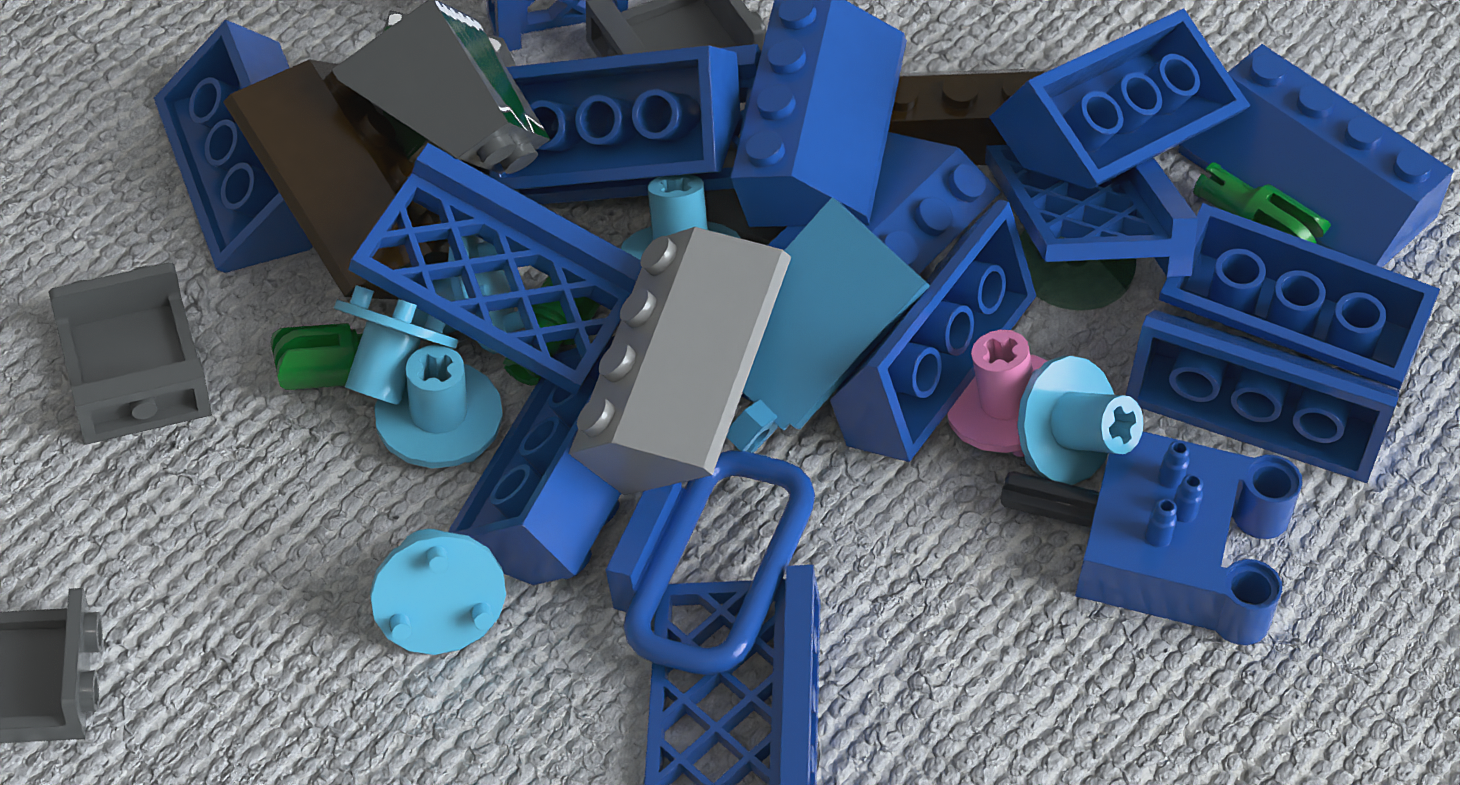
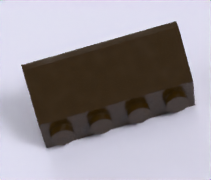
M309 59L231 93L223 103L344 297L352 298L355 286L358 285L373 290L372 299H400L348 270L352 257L411 175L415 165L406 158L395 141L396 133L391 123L376 111L368 99L336 78L332 69L339 64ZM411 201L406 208L412 227L441 224L439 215L414 201ZM397 223L395 224L392 230L399 229ZM448 239L418 243L426 265L448 262L450 246ZM405 245L380 248L372 257L393 270L412 267Z
M1034 69L900 73L888 132L958 147L976 166L986 165V146L1007 145L989 117L1028 80L1043 74L1044 71Z

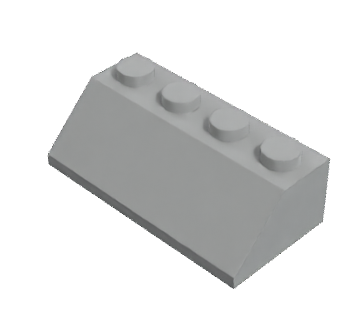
M692 227L652 240L641 257L640 264L642 268L632 294L626 299L620 310L621 322L612 345L600 361V375L590 401L585 405L578 417V431L569 454L623 495L713 475L791 256L779 248L698 227Z

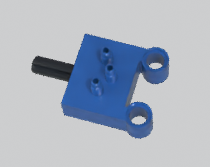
M1142 431L1141 438L1132 451L1125 454L1109 453L1100 492L1012 471L1005 477L1000 500L1001 504L1006 508L1091 528L1075 597L1214 630L1224 640L1233 644L1251 645L1262 640L1269 631L1282 594V581L1278 573L1271 566L1259 560L1243 559L1234 562L1227 568L1221 567L1231 517L1245 534L1254 538L1271 539L1280 536L1287 530L1302 488V475L1291 461L1278 455L1266 454L1253 458ZM1240 600H1245V601L1250 602V603H1252V604H1247V603H1244V602H1242V601H1240Z

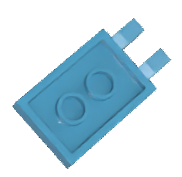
M833 197L784 250L791 256V260L743 389V393L754 404L743 410L731 424L726 436L741 452L755 453L778 427L785 431L791 424L794 428L801 429L930 287L921 276Z

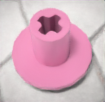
M1011 330L991 331L981 336L973 345L971 354L975 377L947 413L949 425L962 441L980 450L1001 453L1012 452L1017 457H1024L1017 426L1020 400L1033 371L1039 369L1047 360L1036 355H1030L1028 341L1021 334Z

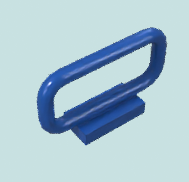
M730 450L720 453L713 475L689 480L685 488H682L680 482L643 491L605 570L613 609L626 612L623 626L626 640L639 657L654 664L702 675H713L729 671L746 658L753 648L786 573V566H789L813 510L815 491L811 479L800 467L776 458L747 451ZM738 476L784 488L789 494V500L729 635L724 642L715 647L700 648L656 635L651 630V621L715 485L723 478Z

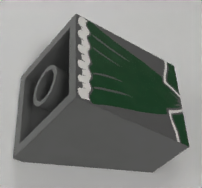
M427 0L332 69L340 82L452 156L500 174L504 172L511 174L525 168L538 156L536 149L551 140L478 20L438 0Z

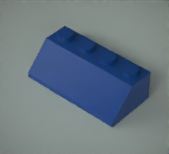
M774 0L731 174L732 183L749 227L806 226L832 197L838 200L863 224L870 223L907 42L902 31L846 0Z
M1183 8L1028 80L989 118L1023 168L1092 189L1244 112L1250 107V104Z
M226 19L154 97L215 268L224 273L309 251L313 247L223 103L231 93L290 67L278 41Z
M1263 44L1228 71L1250 104V107L1244 112L1179 144L1178 153L1206 171L1205 168L1208 165L1216 162L1224 170L1254 189L1271 184L1328 220L1331 226L1323 237H1314L1316 244L1382 268L1438 217L1454 172L1452 168Z
M699 46L506 67L551 140L536 149L538 156L525 168L511 174L505 172L500 174L489 170V176L513 190L721 172L740 117L737 52L713 46Z
M888 132L870 223L864 225L919 275L1001 191L960 148ZM787 226L767 246L785 250L806 226Z
M998 200L958 239L926 279L930 287L854 369L830 399L846 446L910 462L975 377L971 354L974 343L981 336L991 331L1011 330L1037 297L1009 201Z
M1202 203L1196 215L1198 223L1192 276L1167 277L1158 300L1391 387L1401 388L1424 335L1440 288Z
M1153 310L1146 315L1141 328L1125 396L1134 399L1142 409L1368 483L1395 410L1400 389L1364 376H1358L1318 363L1305 356H1297L1257 343L1247 337L1235 336L1195 323L1185 317Z
M615 336L610 339L576 396L541 377V380L534 387L448 530L449 533L469 536L489 548L505 575L531 585L560 579H570L576 576L590 561L592 556L590 548L602 527L614 517L619 509L620 502L618 499L621 493L569 454L578 431V417L582 409L590 401L600 375V361L611 347ZM577 348L557 353L553 357L574 370L581 361Z

